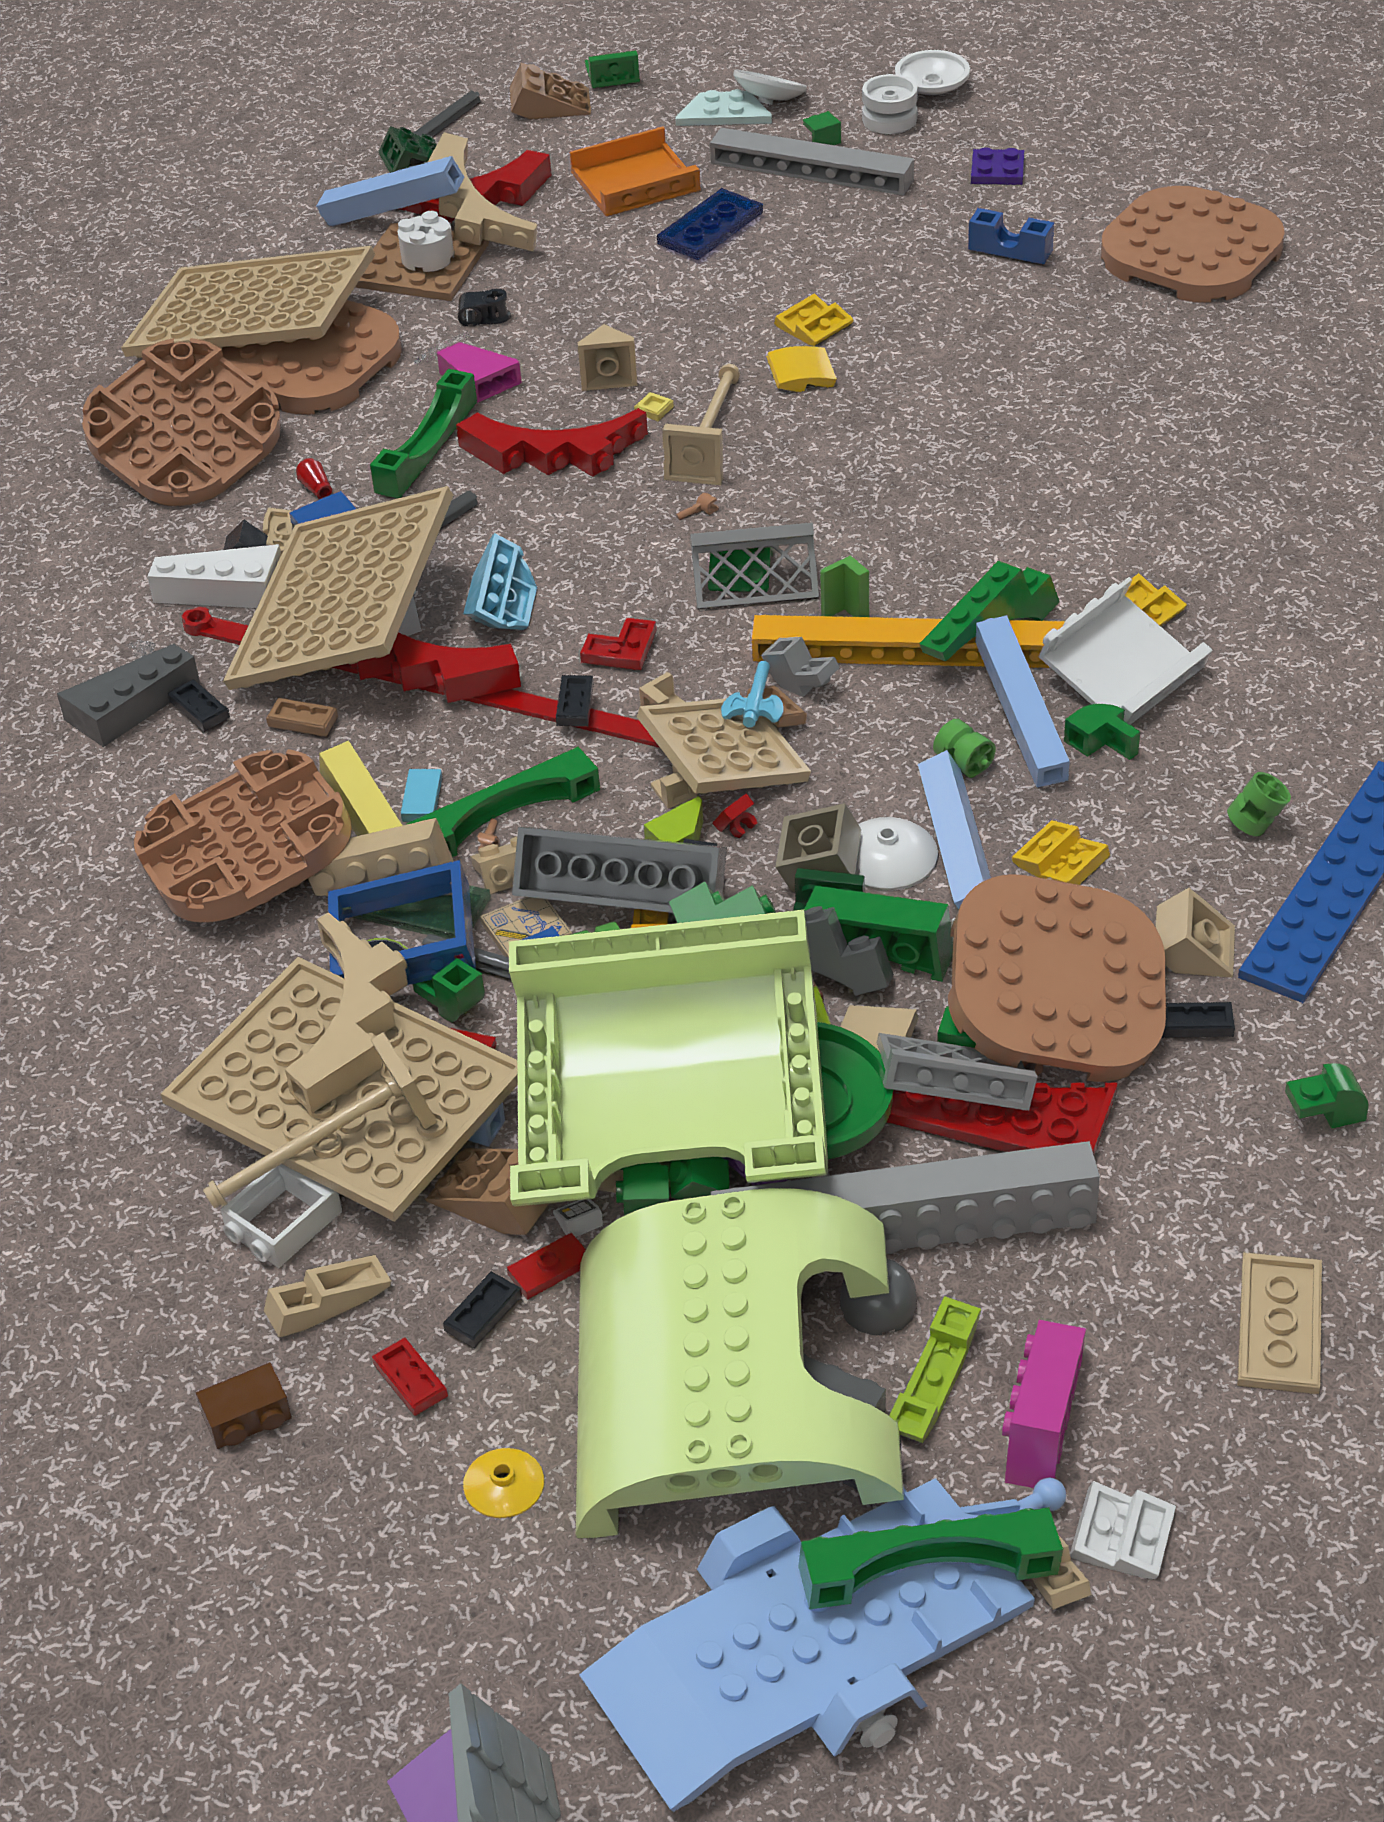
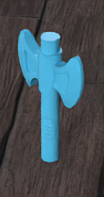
M760 661L758 663L751 692L747 698L742 697L740 692H736L724 701L721 708V714L724 719L743 715L744 726L751 728L755 726L759 716L766 717L773 723L779 721L782 717L783 702L777 695H771L769 698L763 699L770 670V664L767 661Z

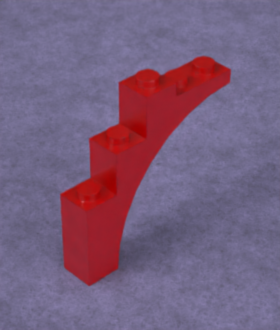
M527 149L518 158L505 166L487 174L470 178V181L475 189L495 206L500 201L523 206L552 175L550 154ZM439 198L399 208L400 210L416 214L435 211L439 217L446 219L450 224L455 220L452 217L439 215Z
M640 408L601 424L574 429L541 430L516 427L492 420L478 412L456 425L459 447L502 474L518 468L522 463L527 462L549 476L570 463L594 477L600 472L608 470L614 464V454L622 452L624 448L636 441L642 440L648 434L647 414Z
M398 632L389 654L381 658L374 657L349 664L351 669H357L360 680L392 673L394 681L400 679L404 692L436 685L438 692H444L447 703L521 687L519 663L511 644L477 648L439 646L415 640Z

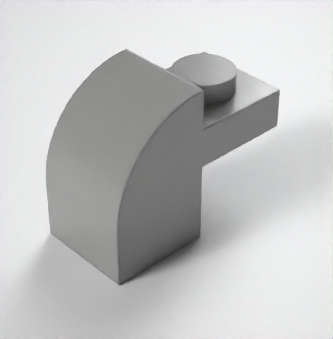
M802 637L779 638L761 655L763 660L770 664L769 673L776 683L801 697H804L813 687H821L827 684L831 679L830 677L840 668L835 657L812 658Z

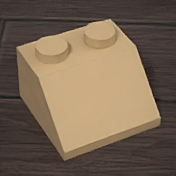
M1191 888L1185 889L1157 906L1156 929L1163 942L1165 965L1174 973L1230 978L1233 976L1234 924Z

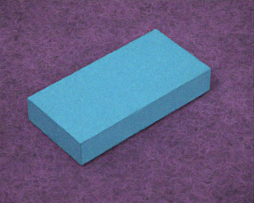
M409 769L401 808L402 822H411L437 809L442 781L441 769Z

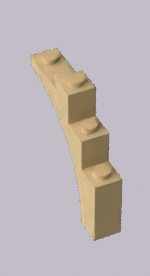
M443 132L428 162L452 156L465 177L457 193L439 198V215L455 218L454 239L480 245L482 239L534 251L537 238V224L517 218L487 201L475 189L466 173L468 138Z
M329 912L318 918L317 922L322 944L337 960L344 974L343 995L336 1015L325 1033L303 1056L285 1069L290 1094L311 1114L383 1068L381 1057L371 1039L395 1026L393 1015L395 1006L390 996L408 985L405 971L407 963L400 952L397 950L392 951L383 942L371 947L365 939L360 940L356 937L344 921L339 922Z

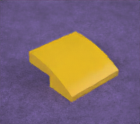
M814 293L775 317L774 324L779 329L808 345L815 346L852 324L854 319L837 303L828 306Z
M814 346L786 347L770 351L766 356L778 389L803 392L807 384L829 388L834 387L837 378L825 348Z
M1139 573L1131 578L1132 582L1125 596L1159 626L1164 625L1186 609L1187 604L1165 585L1157 590Z
M1051 820L1012 856V861L1019 868L1038 878L1048 879L1050 877L1055 881L1080 885L1110 857V852L1107 844L1081 838L1077 826Z

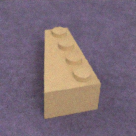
M436 818L349 838L343 851L332 860V863L308 879L315 895L324 896L328 895V891L453 862V858Z

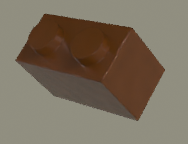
M271 1362L195 1392L201 1414L217 1449L227 1445H238L248 1436L263 1430H274L280 1427L284 1421L292 1419L287 1396Z

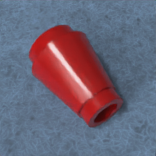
M313 458L301 461L296 468L297 480L316 495L318 499L331 495L332 487L321 462Z

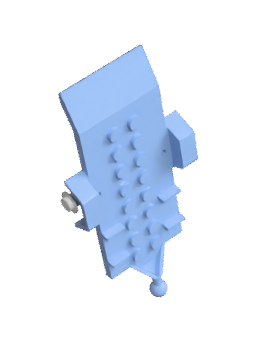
M935 1478L909 1492L903 1487L904 1500L887 1502L851 1521L845 1515H842L838 1527L821 1536L830 1538L852 1535L858 1531L874 1532L894 1529L901 1525L918 1526L932 1524L945 1519L954 1521L975 1518L982 1514L998 1515L1012 1513L1025 1508H1050V1511H1055L1064 1504L1066 1490L1057 1479L1044 1478L1035 1485L1033 1494L1019 1501L1011 1499L959 1507ZM771 1506L716 1534L697 1568V1571L711 1588V1591L641 1625L579 1675L668 1807L674 1812L691 1803L736 1766L811 1726L833 1756L843 1751L854 1732L863 1731L860 1739L863 1747H871L873 1745L875 1748L884 1746L894 1737V1729L898 1722L895 1715H883L886 1708L908 1696L913 1699L920 1710L927 1707L925 1701L907 1679V1675L1033 1607L1035 1598L1023 1583L1016 1579V1575L1010 1571L976 1563L937 1562L911 1566L885 1574L854 1592L851 1604L809 1610L798 1568L801 1540L776 1507Z

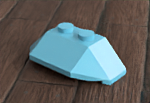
M496 533L492 535L473 574L463 614L490 628L524 630L528 627L537 586L529 566L522 558L524 554L520 546Z

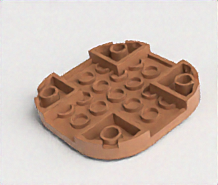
M1168 186L1142 194L1105 228L1102 235L1101 259L1106 264L1105 268L1112 275L1123 281L1129 282L1133 277H1137L1177 290L1178 299L1190 302L1211 303V299L1225 297L1226 300H1229L1247 292L1252 286V280L1271 260L1276 262L1279 260L1283 251L1285 230L1283 223L1274 213L1261 206L1246 202L1241 198H1233L1223 195L1218 191H1210L1192 186Z
M346 300L325 335L319 339L302 338L293 342H284L283 340L274 341L267 345L255 343L240 348L234 346L220 348L222 349L223 357L257 383L263 380L274 392L278 403H280L282 411L301 415L315 414L314 410H325L329 407L333 411L352 403L359 398L358 389L384 366L392 368L399 360L402 351L399 327L390 315L350 300Z
M174 338L167 339L147 347L141 351V361L108 387L104 388L99 384L90 393L83 407L82 425L86 443L92 455L141 495L153 502L166 506L191 505L218 496L273 450L281 432L278 401L268 384L263 380L259 383L254 381L225 359L222 349L216 345L195 338H190V342L174 343Z
M289 749L285 753L286 755L281 753L273 754L272 750L250 754L233 762L237 770L235 774L182 802L174 793L160 802L146 815L144 830L136 831L134 849L148 877L175 915L193 922H215L241 915L260 904L269 902L280 893L298 886L302 881L327 867L343 851L352 831L349 813L339 792H334L318 772L314 761L309 756Z
M1009 874L996 876L979 883L966 895L953 921L950 934L954 938L952 987L948 994V1005L956 1028L960 1034L965 1031L976 1043L974 1049L987 1058L1009 1067L1017 1068L1020 1061L1087 1072V1081L1094 1082L1123 1079L1129 1076L1133 1070L1141 1065H1145L1161 1040L1166 1022L1165 951L1156 927L1145 913L1125 898L1106 890L1027 875Z

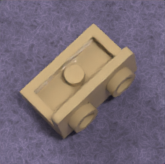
M517 836L510 839V844L498 847L497 844L487 845L480 848L478 854L470 856L474 869L482 876L485 891L488 894L513 887Z

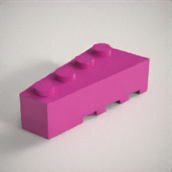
M1039 1320L1035 1335H1027L1024 1358H1028V1360H1020L1017 1383H1020L1021 1386L1013 1385L1009 1409L1014 1410V1412L1006 1411L1002 1429V1436L1009 1437L1005 1483L1034 1488L1044 1478L1056 1479L1057 1463L1060 1464L1065 1430L1068 1427L1072 1400H1074L1083 1359L1086 1328Z

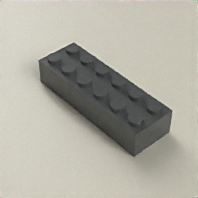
M518 827L512 895L673 913L669 901L703 882L708 884L713 893L719 890L723 895L727 847L535 827Z

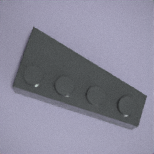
M172 644L57 693L64 721L102 747H105L170 704L169 692L193 679L200 684L194 656L176 644Z

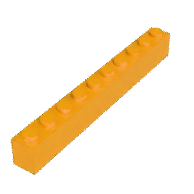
M754 615L752 632L753 661H764L761 655L779 638L802 637L812 658L835 657L837 663L985 667L976 645V636L962 646L946 662L922 652L919 643L942 619ZM1009 620L1029 668H1050L1039 658L1044 646L1042 640L1053 628L1059 630L1063 627L1065 621Z

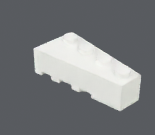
M277 544L155 557L147 576L153 603L257 608L281 557L280 546Z

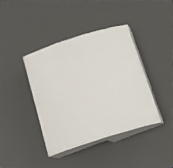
M1093 1481L1087 1490L1070 1558L1142 1578L1156 1579L1159 1575L1176 1506L1140 1490H1137L1130 1497Z

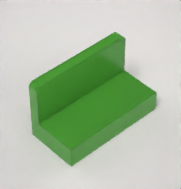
M851 555L823 568L820 571L821 616H833L846 610L853 617H869V570Z

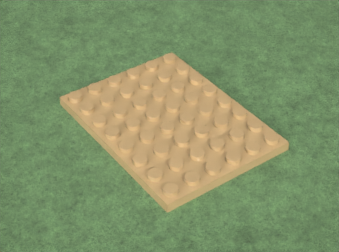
M372 246L179 268L121 347L124 356L142 358L141 351L147 347L173 338L174 343L190 342V338L200 339L212 343L219 348L226 346L240 348L255 343L267 345L274 341L283 340L284 342H293L302 338L319 339L325 335L374 258Z
M446 486L296 524L223 680L229 690L242 687L249 688L259 683L275 682L281 678L301 676L308 672L321 669L328 670L334 666L347 663L354 664L360 660L374 657L381 658L389 654L454 496L450 488Z
M297 957L161 1093L163 1103L266 1156L386 1084L385 1079L390 1077L391 1074L381 1059L383 1068L312 1114L290 1094L285 1069L303 1056L325 1033L336 1015L344 987V978ZM393 1002L395 1006L393 1009L395 1026L384 1034L415 1081L437 1123L425 1130L405 1097L402 1095L396 1099L393 1096L282 1164L395 1222L518 1085L516 1059Z

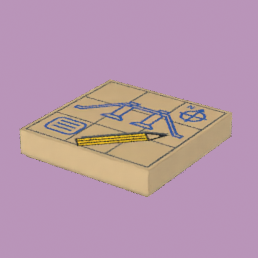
M526 897L480 916L481 924L502 954L508 958L509 941L522 940L550 927H554L560 936L572 934L549 901L542 898Z

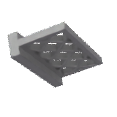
M813 522L690 534L697 609L819 597ZM796 544H807L808 557L802 565L798 564L787 554ZM789 545L785 551L778 547ZM764 547H772L781 554L771 568L757 558V555ZM759 548L754 554L748 550ZM733 550H742L751 557L740 571L726 560ZM721 551H728L724 557L717 553ZM712 553L721 561L709 574L699 566L698 554ZM783 558H786L798 568L788 582L773 571ZM753 560L768 571L757 585L743 574ZM808 561L810 573L803 568L808 563ZM723 563L737 574L727 587L712 577ZM801 571L811 579L812 591L799 593L790 583ZM700 572L707 577L702 584ZM770 574L784 585L777 595H768L760 588L761 584ZM739 577L754 588L746 598H738L729 591ZM711 580L723 592L717 600L703 602L702 588ZM786 588L793 592L789 594H782ZM756 591H758L761 595H763V596L752 597V595H753ZM725 594H728L731 598H733L721 600Z
M884 1033L878 1034L877 1046L886 1070L883 1080L885 1088L1029 1111L1037 1075L1035 1071L1026 1070L1022 1061L1019 1062L1017 1068H1013L987 1058L972 1047Z

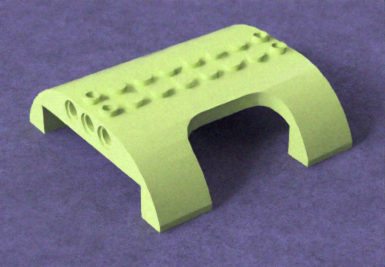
M804 910L509 941V974L517 996L518 1165L510 1166V1200L513 1206L593 1199L596 1197L601 1183L610 1174L621 1168L636 1164L703 1157H729L741 1161L745 1165V1175L748 1183L827 1175V1138L820 1049Z
M765 1188L655 1204L629 1213L600 1231L588 1245L580 1264L576 1486L577 1538L618 1535V1508L849 1479H855L863 1505L904 1500L898 1423L872 1405L829 1390L815 1381L804 1368L801 1294L804 1283L812 1275L825 1271L843 1272L850 1298L889 1293L885 1229L883 1223L859 1205L834 1195L796 1188Z

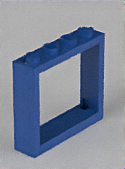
M460 860L328 891V912L339 922H345V918L452 893L455 938L398 951L407 963V968L405 969L407 983L410 985L432 980L434 975L454 961L456 955L463 954L464 957L460 959L461 961L476 969L469 883ZM329 952L330 972L344 978L337 960Z

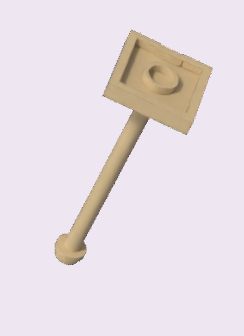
M726 364L721 367L718 374L720 383L700 427L674 424L664 425L662 429L664 480L721 485L723 481L722 429L712 428L731 384H736L739 380L740 373L737 366Z
M384 1032L371 1039V1042L391 1074L390 1077L385 1079L386 1084L217 1185L214 1180L209 1182V1186L204 1188L203 1191L214 1209L220 1205L222 1207L227 1205L228 1203L225 1198L393 1096L396 1099L402 1095L405 1097L425 1130L437 1123L415 1081Z

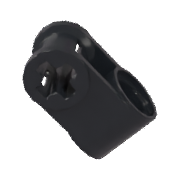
M490 289L487 291L463 293L458 301L459 323L463 326L471 324L477 326L500 324L508 321L511 315L506 307V291L503 289Z

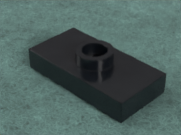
M562 675L556 712V726L589 725L594 687L593 676Z
M194 679L168 693L169 702L204 732L230 718L229 709Z
M1232 1002L1166 1003V1022L1161 1038L1234 1037L1235 1026Z
M490 1271L443 1322L444 1331L475 1349L522 1297L521 1287Z

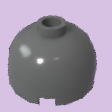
M887 1259L889 1293L850 1298L845 1279L843 1280L840 1289V1307L847 1323L856 1330L870 1335H882V1332H889L894 1329L895 1332L899 1331L912 1321L917 1309L915 1283L909 1272L894 1260Z

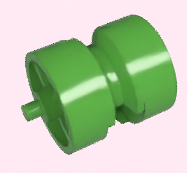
M960 719L948 721L939 730L933 743V750L936 755L947 750L961 772L969 778H973L986 770L992 763L996 752L995 744L978 732H974L971 726Z
M1257 772L1243 788V792L1239 793L1230 804L1227 814L1232 823L1241 831L1252 836H1261L1273 823L1275 816H1278L1290 802L1291 795L1287 787L1279 779L1265 772Z

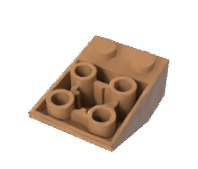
M520 63L510 85L512 113L528 119L591 114L589 88L583 83L566 80L557 73L545 72L533 64Z
M465 1148L456 1156L455 1162L446 1174L436 1182L435 1188L425 1199L431 1204L502 1234L526 1235L549 1204L516 1207L512 1205L510 1200V1166L518 1165V1149Z

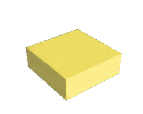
M650 392L634 406V410L640 408L646 412L647 418L659 421L674 407V403L671 399Z

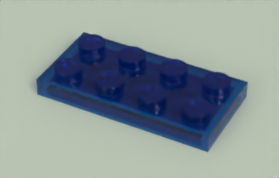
M721 188L658 233L657 244L695 260H700L763 213V203Z

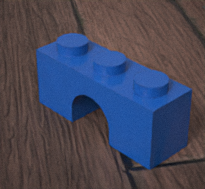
M977 208L969 221L968 250L1045 264L1053 251L1054 222L1028 218L1020 230V234H1014L1004 226L1002 212Z

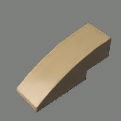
M376 1255L306 1270L304 1281L268 1289L264 1312L280 1338L307 1330L369 1301L390 1287L391 1280Z

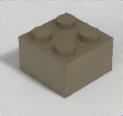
M844 803L784 817L775 867L791 891L795 892L797 868L855 874L862 829L847 805Z

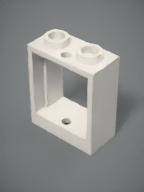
M283 1164L251 1182L229 1201L227 1205L220 1209L225 1225L223 1230L226 1236L236 1244L241 1242L249 1247L258 1260L262 1262L267 1260L278 1268L342 1212L338 1192ZM287 1190L311 1207L277 1237L272 1239L249 1222Z

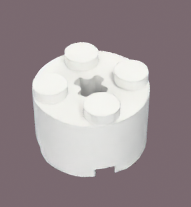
M426 211L422 216L402 219L398 222L401 260L406 268L415 271V267H423V272L440 270L451 263L450 258L454 257L451 226L446 219L439 217L437 212Z

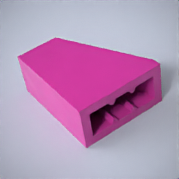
M462 342L437 352L439 373L442 376L448 369L474 374L477 403L522 383L520 363L517 359Z

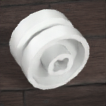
M896 74L879 75L866 81L862 88V101L864 104L862 108V121L864 126L870 131L880 134L902 133L915 126L918 111L916 106L918 99L916 82L909 77Z

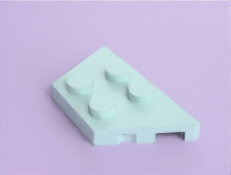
M739 89L730 92L709 90L700 92L676 116L675 120L676 126L772 123V114L748 91Z

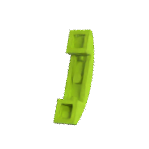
M944 1296L930 1326V1337L904 1394L899 1393L889 1415L898 1423L899 1435L923 1443L933 1429L967 1356L981 1315V1308Z

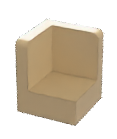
M669 672L639 688L640 706L685 702L674 694L673 676Z
M673 764V774L651 782L652 789L667 808L697 797V794L694 793Z

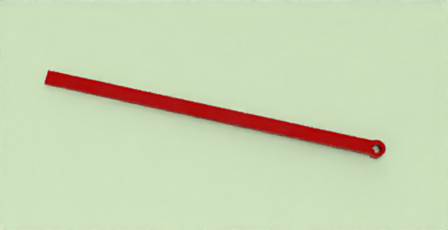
M199 606L186 610L182 615L183 628L187 634L209 637L240 645L249 626L212 617L208 608ZM349 663L332 667L358 674L357 669H351ZM392 673L372 677L401 684L400 679L394 681ZM436 685L418 688L444 695L443 691H437ZM513 689L465 699L466 701L556 722L558 700ZM591 708L588 726H572L660 748L637 719Z

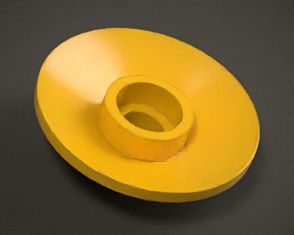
M514 1448L495 1449L481 1455L469 1466L463 1481L464 1494L468 1503L479 1513L493 1518H509L527 1511L540 1498L544 1488V1474L540 1464L530 1454ZM501 1473H509L505 1478L496 1477Z

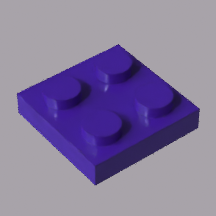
M986 147L973 149L971 184L1023 185L1024 150L1016 148L998 150Z

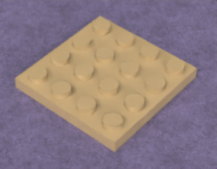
M726 699L639 706L637 718L695 794L808 782L811 770L772 722L766 717L759 716L755 726L749 728L743 724V715L724 719L721 714V708Z

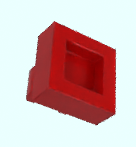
M745 794L724 809L712 824L720 832L730 826L732 835L740 838L745 833L740 822L746 824L750 829L754 828L757 824L755 816L748 813V810L755 803Z

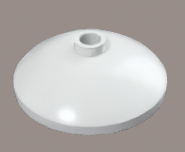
M925 50L909 54L899 60L895 67V74L909 77L915 81L919 94L940 95L953 91L964 84L969 78L970 66L963 57L955 53L943 50Z
M734 69L733 73L736 81L746 91L759 96L758 101L772 105L773 100H790L802 95L807 88L804 84L765 74Z
M879 817L859 824L862 830L855 875L865 876V888L877 891L903 890L919 884L933 872L938 859L937 845L933 837L921 826L895 817Z

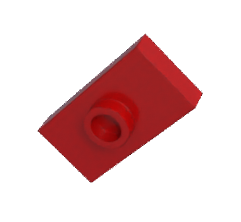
M570 1232L508 1266L507 1274L515 1285L521 1287L522 1294L528 1300L579 1272L586 1249Z
M405 1337L372 1356L373 1365L414 1416L448 1397L447 1388Z

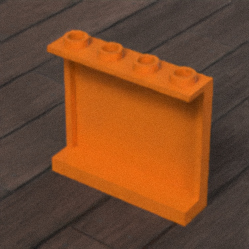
M664 127L569 152L571 173L605 216L701 190L700 169L696 164L688 167L683 164L665 142Z

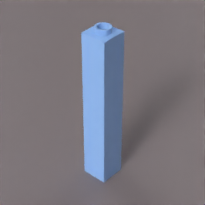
M449 156L326 190L316 207L328 226H335L455 194L465 177L454 158Z
M1007 615L989 618L976 623L977 648L1036 787L1068 781L1069 758Z
M946 750L919 763L918 768L953 901L959 909L966 895L979 883L990 879L991 876L962 772Z

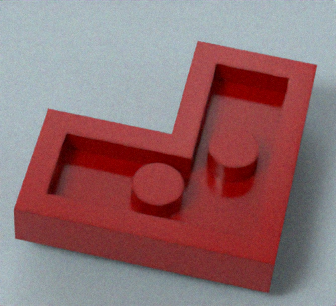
M626 617L618 637L588 633L580 652L581 663L641 670L657 631L656 621Z

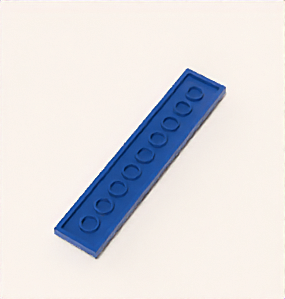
M1377 762L1240 967L1238 978L1301 1003L1305 1002L1384 879V762Z

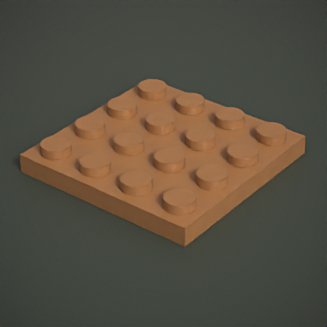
M391 223L373 248L375 256L355 287L452 301L489 245V241L482 239L480 245L455 240V232L451 230L454 257L450 258L451 263L440 270L423 272V267H415L414 271L406 268L402 263L398 239V223Z

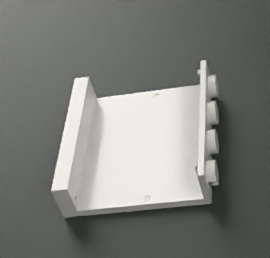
M1128 577L1119 585L1117 583L1112 584L1099 600L1093 598L1079 615L1073 613L1059 630L1053 628L1042 640L1044 646L1039 658L1090 704H1111L1124 709V721L1131 725L1204 668L1213 650L1204 642L1191 652L1183 647L1125 596L1132 582V579Z

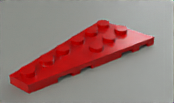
M1036 1083L1029 1111L893 1089L892 1109L887 1122L1004 1152L1090 1141L1093 1155H1095L1117 1094L1118 1083H1105L1104 1087H1085V1083H1071L1070 1088H1050L1046 1083Z

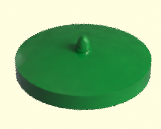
M817 1022L828 1159H833L856 1151L880 1133L891 1113L893 1089L884 1087L883 1080L886 1070L881 1053L870 1042L842 1027Z

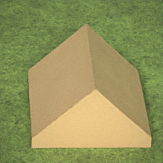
M603 324L578 342L582 391L638 386L634 337Z

